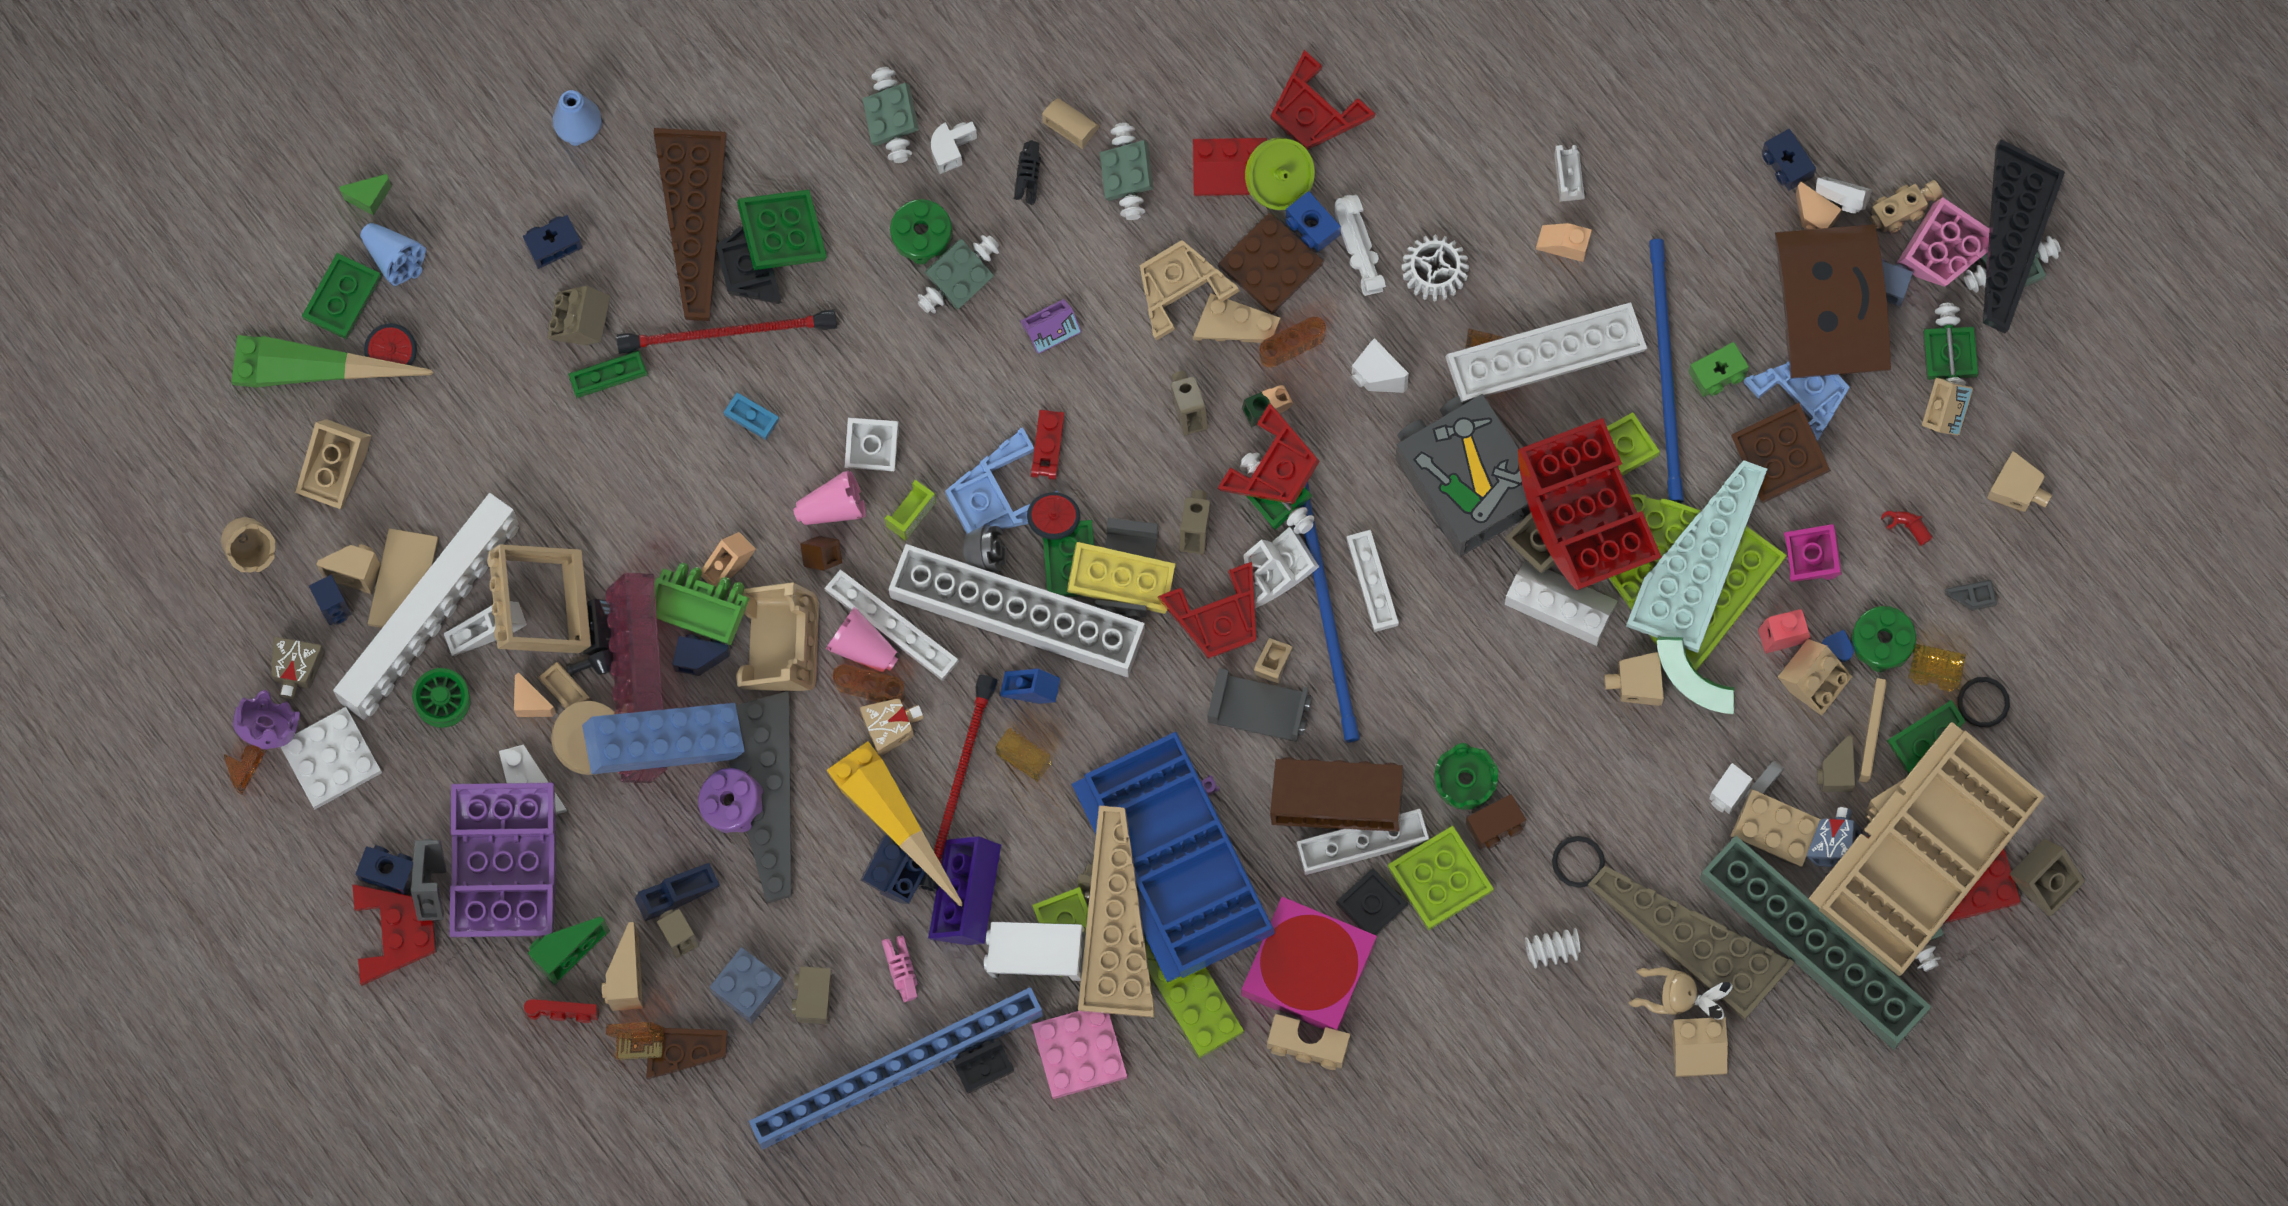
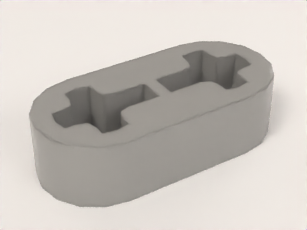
M1774 760L1750 789L1765 794L1785 768Z

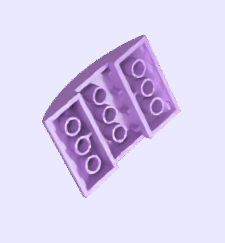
M554 783L451 784L452 881L450 886V937L545 936L553 933L556 901V808Z

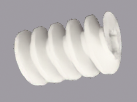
M1576 928L1573 929L1572 936L1567 929L1564 930L1562 938L1555 931L1552 940L1547 933L1543 934L1542 941L1537 935H1534L1532 943L1525 937L1527 956L1534 968L1538 967L1539 960L1542 961L1545 967L1548 966L1549 958L1557 965L1560 956L1565 963H1568L1569 955H1572L1574 960L1578 961L1580 941Z

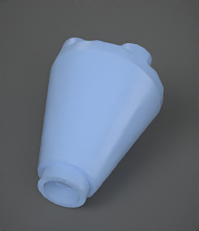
M574 90L566 91L561 95L552 117L553 128L557 135L573 146H578L593 139L602 127L601 113L597 105Z
M369 223L362 229L360 234L362 242L386 280L393 286L404 283L410 278L415 279L422 273L423 268L421 265L425 258L426 248L418 241L374 223Z

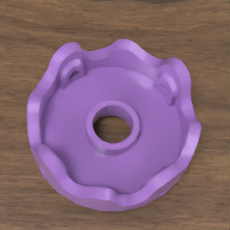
M263 690L253 699H241L234 712L233 728L240 738L251 745L261 749L278 748L287 745L293 740L300 713L292 712L289 703L286 701L282 704L273 703L269 691Z
M736 768L721 769L714 772L703 783L699 792L698 807L703 819L713 828L723 833L746 832L751 829L753 818L762 811V793L764 791L762 786L748 773ZM729 793H733L734 801L732 804L725 806L723 802L724 797Z

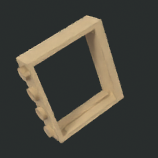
M500 544L489 551L487 563L491 573L492 614L495 616L496 626L494 637L497 640L498 649L581 653L591 646L582 550ZM506 560L562 564L569 640L513 637Z

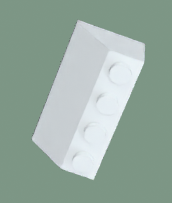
M1527 560L1524 561L1517 572L1505 599V605L1595 646L1598 645L1618 602L1588 587L1576 590L1564 576L1548 569L1540 573Z

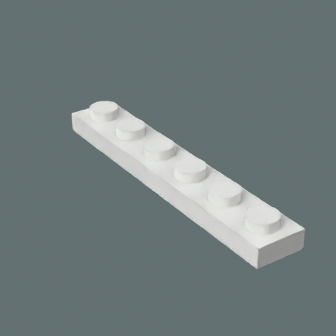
M841 569L824 588L829 595L850 611L853 607L858 609L880 634L942 681L959 662L955 656Z

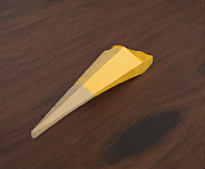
M869 741L828 768L827 773L841 792L907 853L959 906H962L961 899L883 759Z

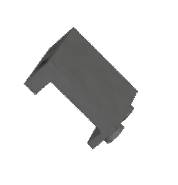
M425 839L415 841L411 894L418 921L443 920L444 917L438 883H431V875L433 873H446V863L440 840Z

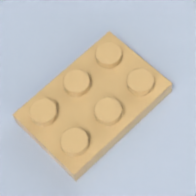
M1750 789L1731 837L1737 836L1744 843L1802 867L1821 819Z

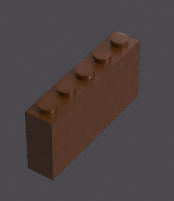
M1291 757L1275 759L1270 810L1271 824L1399 832L1404 783L1403 765L1391 762L1372 764L1368 761L1349 763L1343 760H1335L1333 762L1321 761L1319 759L1296 760Z

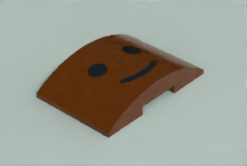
M1875 224L1775 232L1779 277L1782 284L1785 312V333L1790 379L1891 370L1887 298Z

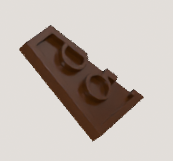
M650 1027L649 1044L653 1045V1037H657L656 1042L662 1041L661 1056L648 1057L646 1078L648 1080L726 1058L728 1031Z

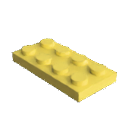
M1077 542L1067 592L1105 601L1146 605L1147 610L1165 614L1167 609L1157 597L1170 592L1175 563Z

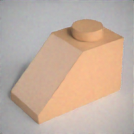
M1799 183L1796 199L1801 225L1804 230L1832 228L1840 217L1841 208L1804 183Z
M1569 223L1542 225L1536 250L1584 262L1592 229Z
M740 532L722 539L701 569V577L717 589L722 578L727 577L731 579L746 565L756 548Z

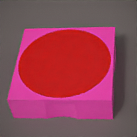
M1281 897L1271 920L1275 934L1262 941L1241 989V996L1274 1010L1290 1013L1303 1022L1319 1029L1325 1030L1326 1027L1339 1031L1351 1003V996L1357 982L1363 975L1376 945L1377 936Z

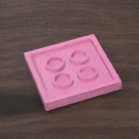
M1076 1011L1032 1024L1052 1099L1127 1079L1109 1014Z

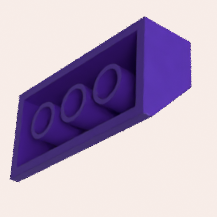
M979 836L945 840L941 865L961 899L962 906H959L939 886L935 895L928 939L963 945L985 944L1001 844Z

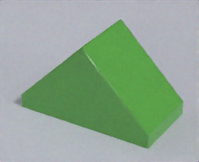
M384 174L339 186V189L345 201L374 216L392 186L388 175Z

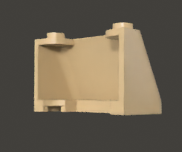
M794 582L744 589L742 595L750 598L744 615L751 619L749 665L740 666L736 673L737 687L743 690L807 691L814 689L817 672L819 620L817 596L812 591Z

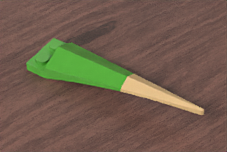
M237 335L231 382L235 386L266 387L341 379L432 375L433 371L266 336Z

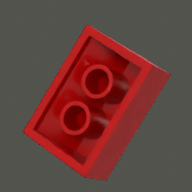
M1267 138L1193 139L1194 196L1250 195L1245 181L1246 165L1252 152L1261 143L1267 141Z

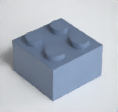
M741 947L709 988L715 997L753 1024L784 983L782 977Z

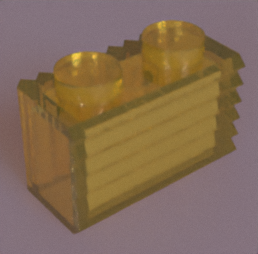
M1916 644L1908 678L1913 679V682L1918 685L1933 683L1937 684L1938 688L1946 691H1953L1954 688L1958 689L1961 683L1966 654Z
M1012 728L1007 729L995 746L998 756L1037 782L1051 765L1049 753L1046 754L1045 750L1041 751V748H1037V745H1033V742H1029V739L1025 740L1024 736L1021 737L1020 734H1016V731H1012Z

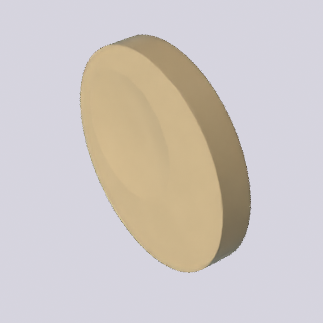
M594 701L577 702L563 710L556 719L551 733L552 747L560 762L576 773L594 775L591 774L582 725L592 716L613 715L616 713L608 706Z

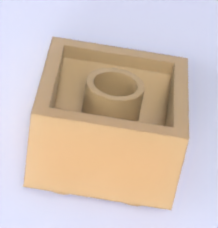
M359 544L358 547L349 545L318 560L316 564L323 578L332 575L337 584L372 594L381 566L373 549Z
M1723 1017L1721 1020L1714 1018L1673 1020L1671 1028L1675 1077L1727 1074L1728 1042L1726 1017Z

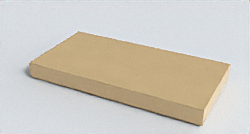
M389 528L368 626L383 628L433 565L439 542L437 536Z

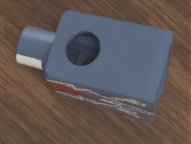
M1839 807L1837 808L1835 819H1822L1819 821L1807 853V857L1816 866L1834 867L1859 835L1863 834L1862 828L1855 821L1851 820L1852 810Z

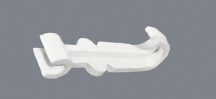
M1345 195L1342 198H1338L1334 207L1337 223L1341 226V234L1347 251L1353 255L1349 261L1350 266L1354 269H1359L1362 276L1361 290L1364 296L1383 292V288L1386 287L1385 280L1382 275L1377 274L1375 269L1379 257L1377 253L1370 251L1372 244L1359 213L1363 212L1361 201L1358 195Z

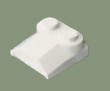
M1826 176L1818 178L1816 183V192L1842 205L1841 210L1854 214L1866 209L1872 193V189Z
M848 418L845 468L895 471L899 421Z

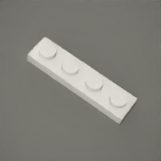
M1371 530L1346 536L1373 631L1377 632L1398 626L1399 622Z

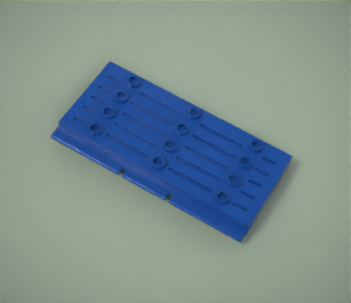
M1177 732L1171 733L1085 774V778L1071 784L1095 834L1099 806L1126 809L1143 932L1167 982L1180 976L1184 978L1275 934L1274 928Z

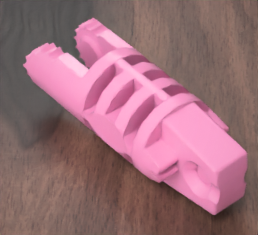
M904 936L896 938L899 955H895L890 939L882 940V946L895 989L900 991L903 1002L913 1001L917 998L915 986L918 983Z

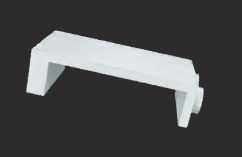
M991 922V929L987 930L986 943L989 945L988 955L984 957V969L987 970V973L992 978H998V974L1069 976L1072 981H1081L1086 929L1082 925Z

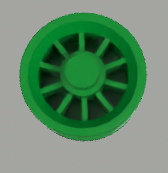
M447 668L429 670L421 675L414 685L412 698L419 717L428 725L437 728H447L456 725L466 716L470 707V693L464 679L455 671Z

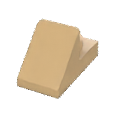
M1269 638L1255 665V675L1279 684L1293 646Z

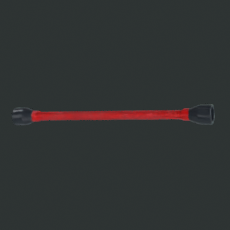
M835 309L820 311L815 315L807 316V318H798V320L796 318L795 320L789 319V321L761 322L760 324L754 323V325L745 324L738 325V327L735 325V327L703 329V331L701 329L700 331L694 330V332L684 331V333L675 332V334L666 333L665 335H650L649 337L633 333L617 334L618 352L621 354L633 352L641 347H647L649 344L700 340V338L706 339V337L709 339L716 338V336L741 335V333H760V331L769 332L770 330L776 331V329H792V327L793 329L795 327L818 328L822 330L837 329Z
M978 675L976 682L974 713L972 714L963 747L964 750H962L963 753H961L962 756L959 759L960 762L958 763L959 765L951 787L948 805H946L947 808L944 811L945 814L943 815L934 848V853L940 863H942L941 858L944 852L945 840H947L946 837H948L947 834L950 831L949 828L952 824L951 822L959 800L958 797L960 796L965 773L967 772L966 770L974 748L976 733H978L977 730H979L978 727H980L979 724L981 723L984 709L995 693L998 683L996 678L988 675ZM925 872L918 887L937 892L939 885Z

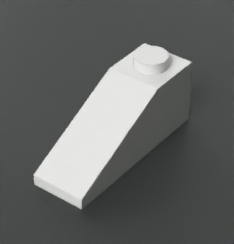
M510 601L512 631L514 633L526 626L527 623L519 602ZM492 606L444 633L452 656L460 655L496 641L494 637L496 627L495 616L492 614Z

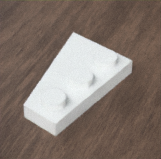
M524 745L499 751L507 783H549ZM555 793L557 815L567 812V810Z

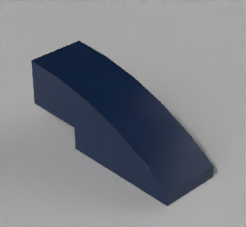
M710 863L666 878L661 884L639 891L635 901L644 920L648 921L718 888L720 884Z

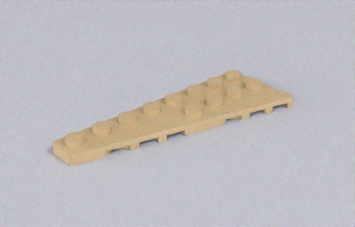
M1099 806L1078 1011L1155 1018L1126 809Z

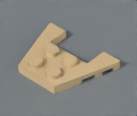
M1183 240L1139 265L1148 304L1149 318L1151 319L1152 333L1156 341L1176 330L1164 307L1201 285L1209 282L1220 302L1240 292L1236 284L1226 278Z

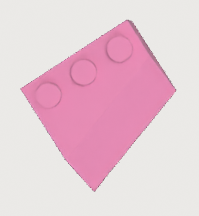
M1942 197L1933 203L1896 264L1906 266L1909 271L1913 272L1912 275L1917 278L1945 287L1988 252L1989 228Z

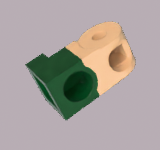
M1284 385L1267 389L1244 399L1242 410L1251 428L1258 424L1269 403L1279 413L1286 411L1293 405V401Z

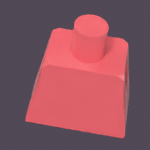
M1802 609L1768 617L1758 629L1765 654L1804 644L1807 639L1811 640Z

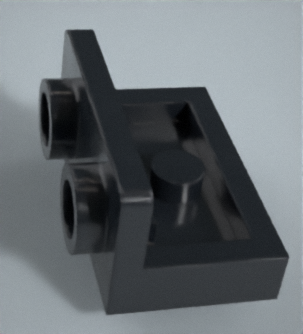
M988 1040L980 1045V1049L972 1053L970 1050L964 1051L956 1056L957 1060L953 1061L967 1094L1014 1072L1001 1040Z

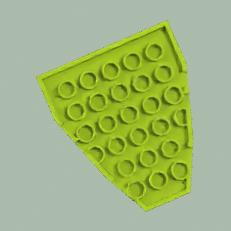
M1630 494L1637 513L1643 511L1661 556L1668 552L1678 537L1701 511L1661 498V500L1646 498V495ZM1747 526L1740 540L1699 652L1697 653L1685 648L1686 654L1693 665L1692 667L1696 671H1698L1787 557L1786 554ZM1660 559L1609 578L1631 611L1644 578L1652 571ZM1649 635L1653 642L1657 645V638Z

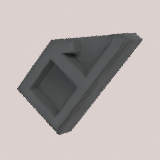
M1991 580L1945 589V595L1971 611L1997 605Z

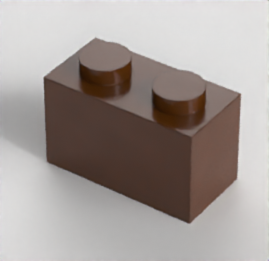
M1510 794L1466 818V825L1480 850L1485 847L1491 849L1501 843L1500 839L1508 835L1514 837L1523 832L1526 818L1513 795Z

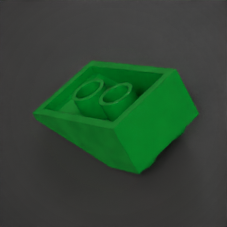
M600 916L547 934L542 939H536L530 945L528 955L532 963L556 985L610 930L605 920Z

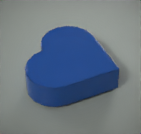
M1845 630L1826 637L1821 643L1827 645L1840 662H1847L1853 656L1854 649Z

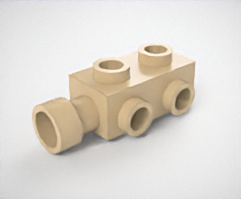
M1932 180L1925 184V187L1919 190L1916 184L1910 187L1905 185L1896 190L1895 195L1889 198L1884 196L1873 203L1874 206H1872L1871 223L1875 224L1876 230L1880 228L1883 233L1890 231L1892 234L1902 229L1903 223L1909 219L1912 222L1920 220L1925 216L1924 212L1927 210L1928 202H1935L1943 197L1938 183ZM1913 197L1915 202L1910 203L1907 199ZM1892 208L1894 213L1888 214L1885 210Z

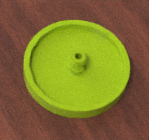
M1272 138L1257 146L1250 155L1245 170V181L1250 195L1260 205L1273 210H1286L1308 191L1310 192L1315 177L1314 163L1310 153L1300 143L1287 138Z

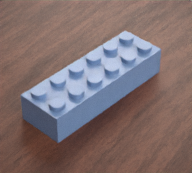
M735 703L592 716L582 725L591 774L728 761L736 759L745 752Z

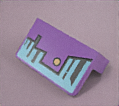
M1065 299L1020 321L1038 354L1081 333L1074 312Z

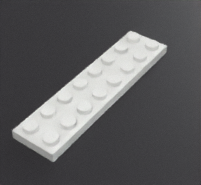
M1630 302L1449 353L1445 358L1456 390L1463 403L1471 401L1481 394L1486 397L1644 352L1647 346Z

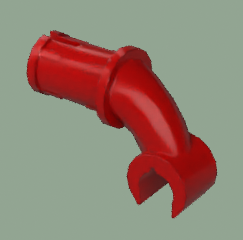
M1886 511L1881 516L1880 521L1886 517L1893 519V523L1886 527L1888 530L1894 529L1897 524H1905L1904 527L1909 528L1919 546L1933 539V536H1931L1921 520L1922 516L1903 511Z

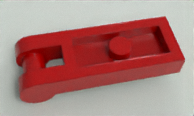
M1039 410L1031 477L1048 476V479L1056 480L1064 412ZM1041 461L1050 462V467L1041 466Z
M530 999L524 1004V1010L532 1020H536L543 1015L550 1016V1019L556 1021H565L566 1017L576 1018L577 1022L591 1023V1019L598 1020L599 1009L596 1004Z

